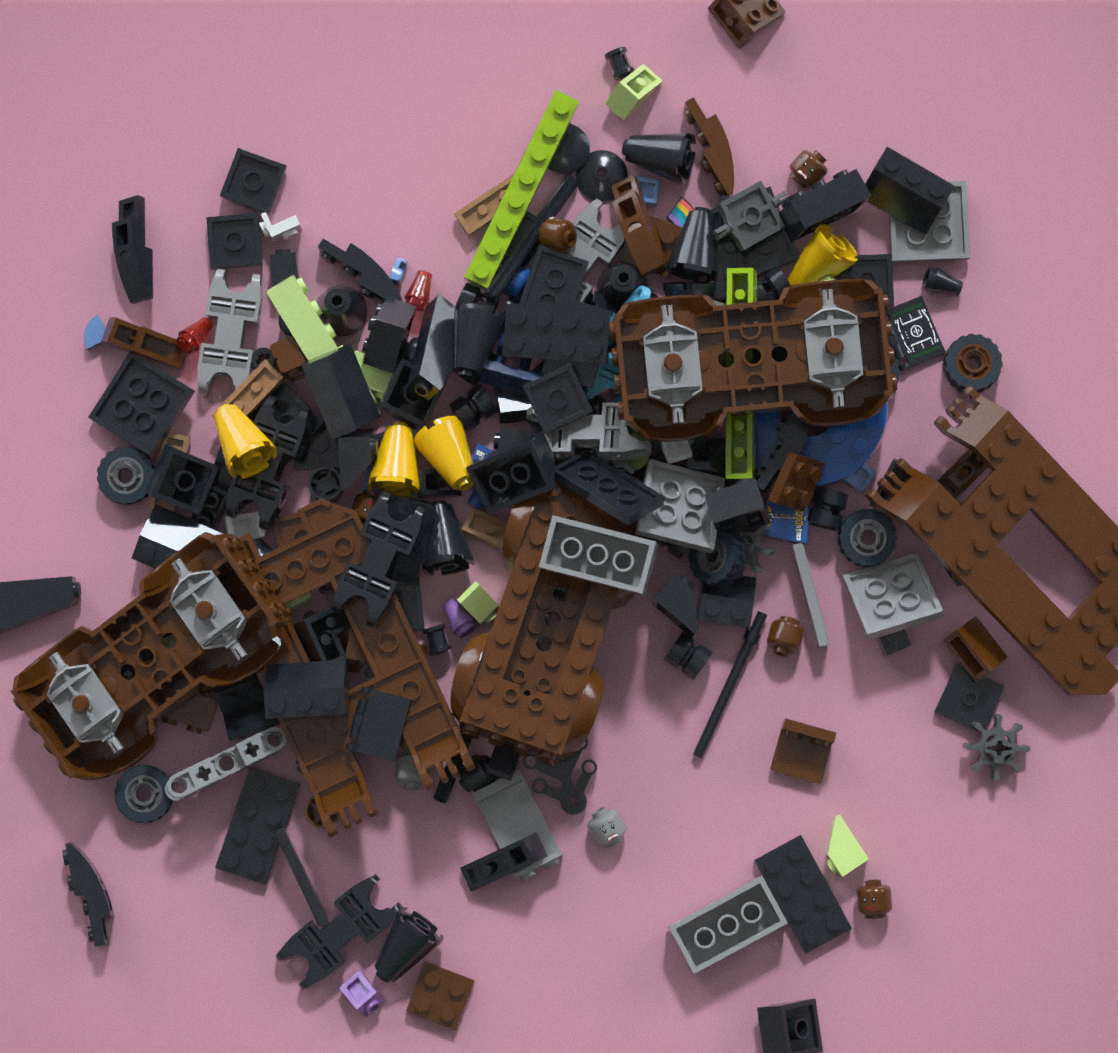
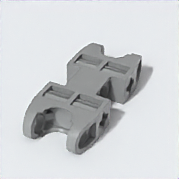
M595 199L573 223L577 230V241L568 254L589 261L584 279L598 260L609 267L625 242V237L619 224L612 229H605L599 225L597 221L598 212L603 204L599 199ZM584 279L576 300L583 303L593 291V286L585 282Z
M217 269L209 289L205 315L208 319H216L218 321L214 345L201 343L197 367L200 394L207 395L209 386L213 385L214 380L224 375L232 378L236 390L252 373V355L254 351L243 349L246 324L259 325L263 303L260 274L252 275L251 283H248L244 291L234 293L228 289V284L225 283L226 270Z
M603 403L602 415H586L550 433H544L554 454V460H568L575 456V448H599L600 455L605 461H628L644 458L651 454L652 445L645 441H638V438L631 436L633 428L631 426L624 427V420L618 421L617 403ZM533 407L528 408L526 419L540 424Z
M279 727L266 729L211 758H207L174 774L165 785L164 791L168 799L176 802L184 800L241 770L243 771L277 754L287 743L283 729ZM267 737H277L279 746H271L268 743ZM247 750H248V751H251V750H252V751H253V755H252V756H251L250 754L247 755V754H246V751H247ZM221 758H229L232 761L233 767L230 771H223L219 767V760ZM198 774H205V778H198ZM173 782H180L184 786V792L180 794L175 793L171 788V784Z

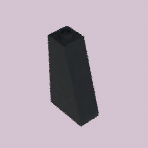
M440 294L427 304L407 384L427 401L441 390L454 369V311L456 306Z
M73 576L0 582V634L77 605V598H81L80 582H76V578Z

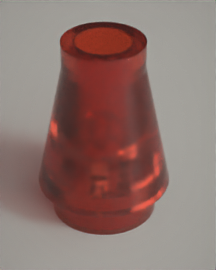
M422 270L417 271L415 279L404 296L406 303L417 306L416 311H424L430 300L432 274Z
M202 317L197 322L181 330L176 339L178 346L186 353L198 351L201 343L204 342L209 332L213 329V323L208 318Z

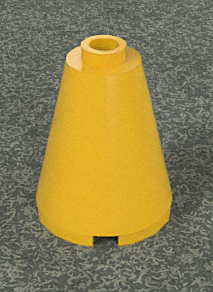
M820 224L815 229L791 271L788 281L790 285L818 282L827 275L834 278L858 261L855 258L857 256L856 250L842 234L838 237L832 234L831 231L834 228Z
M225 404L217 409L214 421L230 475L233 478H236L235 475H240L243 479L265 470L269 466L267 461L271 457L274 460L277 457L275 445L236 405Z
M446 416L434 420L435 426L430 429L424 426L415 435L413 440L419 452L454 490L465 491L471 488L473 482L466 467L472 463V458L461 420L457 416Z
M393 422L392 425L386 427L378 455L375 458L367 481V488L370 491L375 492V488H378L384 492L406 497L411 496V491H415L416 494L419 493L420 483L413 431L410 427H407V423Z

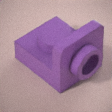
M360 970L339 987L356 1010L365 1017L375 1013L385 1001V998L373 987Z

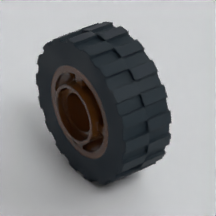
M981 334L963 335L958 340H955L943 358V371H945V377L950 381V385L956 387L960 392L968 385L972 386L978 393L990 388L1000 376V370L1003 367V362L1001 361L1002 354L998 350L999 347L990 338H985ZM969 358L977 360L979 368H969L966 360Z

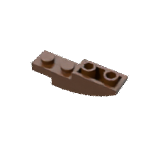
M693 97L685 102L683 115L689 125L694 124L698 131L696 137L701 146L708 147L702 151L700 164L707 175L711 173L716 182L713 185L719 196H733L734 166L729 142L723 126L716 114L707 119Z
M634 175L612 185L611 188L615 198L612 203L621 230L642 276L646 277L667 266L655 224L649 218L639 181Z

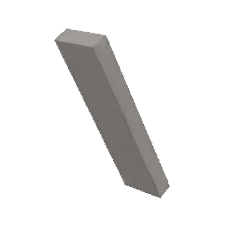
M802 543L794 544L791 546L817 648L829 645V639L804 546Z

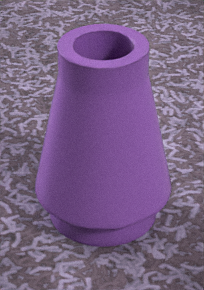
M454 598L449 599L441 606L454 635L464 638L476 629L475 619Z

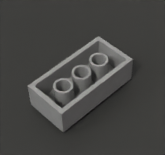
M552 515L539 568L646 596L659 544L656 541Z
M759 876L672 923L668 928L692 973L696 974L788 923L763 876Z

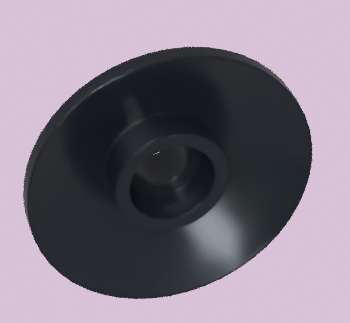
M606 150L591 152L586 163L576 172V179L578 180V187L581 192L592 200L599 199L602 202L614 199L611 186L628 178V171L624 161L617 154ZM599 170H605L607 172V176L605 178L598 177L597 172Z

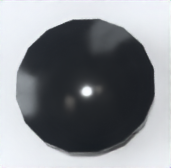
M569 124L548 167L550 170L568 175L579 170L586 163L590 154V143L587 135L580 127Z

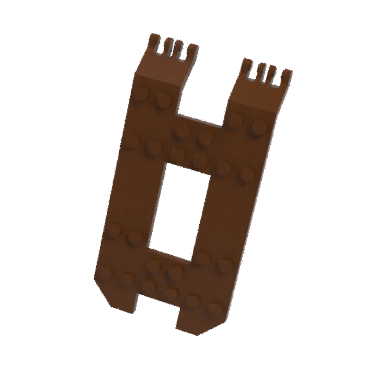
M968 385L962 391V394L975 405L973 409L968 408L962 399L956 398L952 402L953 406L949 405L945 411L958 425L956 427L951 426L943 416H939L934 421V425L943 435L975 452L992 470L960 505L940 483L912 468L903 458H899L894 464L895 468L907 479L902 482L894 472L887 471L884 474L886 480L881 478L877 485L890 496L887 501L884 500L874 489H870L865 497L875 508L904 524L1067 695H1106L1118 682V670L1106 658L1109 652L1118 644V526L1007 409L981 396L972 386ZM1029 510L1099 583L1069 617L1049 599L998 545Z
M319 499L297 510L306 528L307 535L261 556L251 534L248 533L240 537L245 546L243 550L249 558L252 557L260 567L258 572L263 579L271 582L275 588V596L285 604L329 583L332 584L336 592L338 582L347 562L349 561L361 566L371 543L370 540L360 535L363 524L357 511ZM349 575L350 577H352V578H354V579H357V580H359V581L365 583V581H362V580H360V579H358V578H356V577H353V576ZM371 584V586H373V587H375V588H377V589H380V590H382V591L388 593V591L383 590V589H381V588H379V587H376V586H374V585ZM394 593L389 607L373 628L366 625L370 614L368 612V602L364 598H353L348 604H344L343 609L375 675V678L348 690L350 713L277 718L311 789L322 823L330 838L338 834L337 827L331 819V816L338 812L344 828L347 830L352 828L345 811L346 808H349L356 825L363 821L355 807V804L361 801L364 802L369 817L373 818L379 815L352 750L346 749L347 744L358 746L359 743L358 739L349 737L358 700L360 698L370 701L371 694L361 692L362 687L411 699L402 734L427 791L435 788L434 781L427 771L434 766L438 770L441 781L444 783L449 781L442 765L444 761H446L453 778L459 776V771L451 758L459 754L467 771L476 768L458 724L396 593ZM292 621L282 628V647L269 664L310 662ZM267 665L256 672L263 689Z

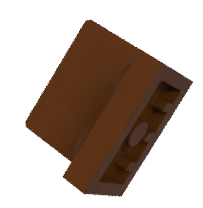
M714 0L708 7V10L739 48L747 44L758 30L785 14L784 8L777 0Z
M787 718L783 719L770 770L820 784L831 745L835 741L837 732Z

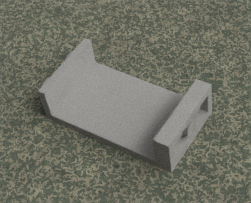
M520 769L515 771L511 781L501 778L472 793L500 849L531 834L538 833L548 856L513 872L515 879L520 877L524 881L536 875L534 869L542 865L547 869L560 862L558 857L562 853Z

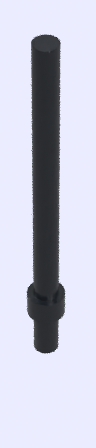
M760 611L757 612L750 630L747 629L743 636L744 643L693 752V755L699 758H703L754 644H758L761 637L759 633L767 615Z

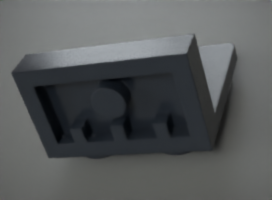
M256 673L235 684L213 688L223 714L229 741L243 739L250 734L279 724L277 718L265 719L264 689Z

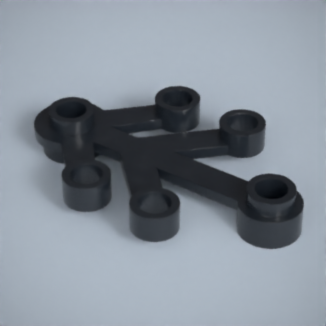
M587 738L584 747L580 748L572 757L567 758L566 762L564 760H561L560 763L554 762L555 766L539 761L538 757L531 753L528 756H533L536 759V763L533 766H528L525 762L528 756L523 757V765L526 768L536 769L561 781L564 791L548 785L543 778L535 779L532 783V789L537 794L544 793L561 801L562 809L571 815L579 814L585 809L587 798L584 790L591 775L597 771L595 761L585 760L581 766L582 774L575 787L573 786L570 776L582 750L586 749L588 745ZM588 762L594 765V770L591 773L584 770V765ZM537 781L544 782L545 788L542 791L535 789ZM572 796L579 799V804L575 807L570 806L568 802Z

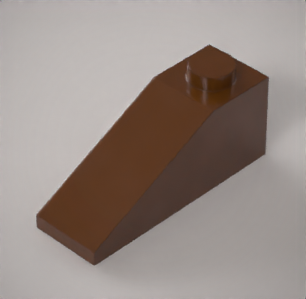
M969 449L938 481L956 499L988 466L975 452Z

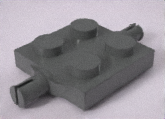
M759 181L718 203L716 207L723 218L724 225L712 231L713 235L720 233L714 238L720 240L729 234L735 241L739 251H743L779 231L785 225L779 216L778 206L789 201V196L783 198L788 194L783 191L779 195L772 197L766 191L762 181Z

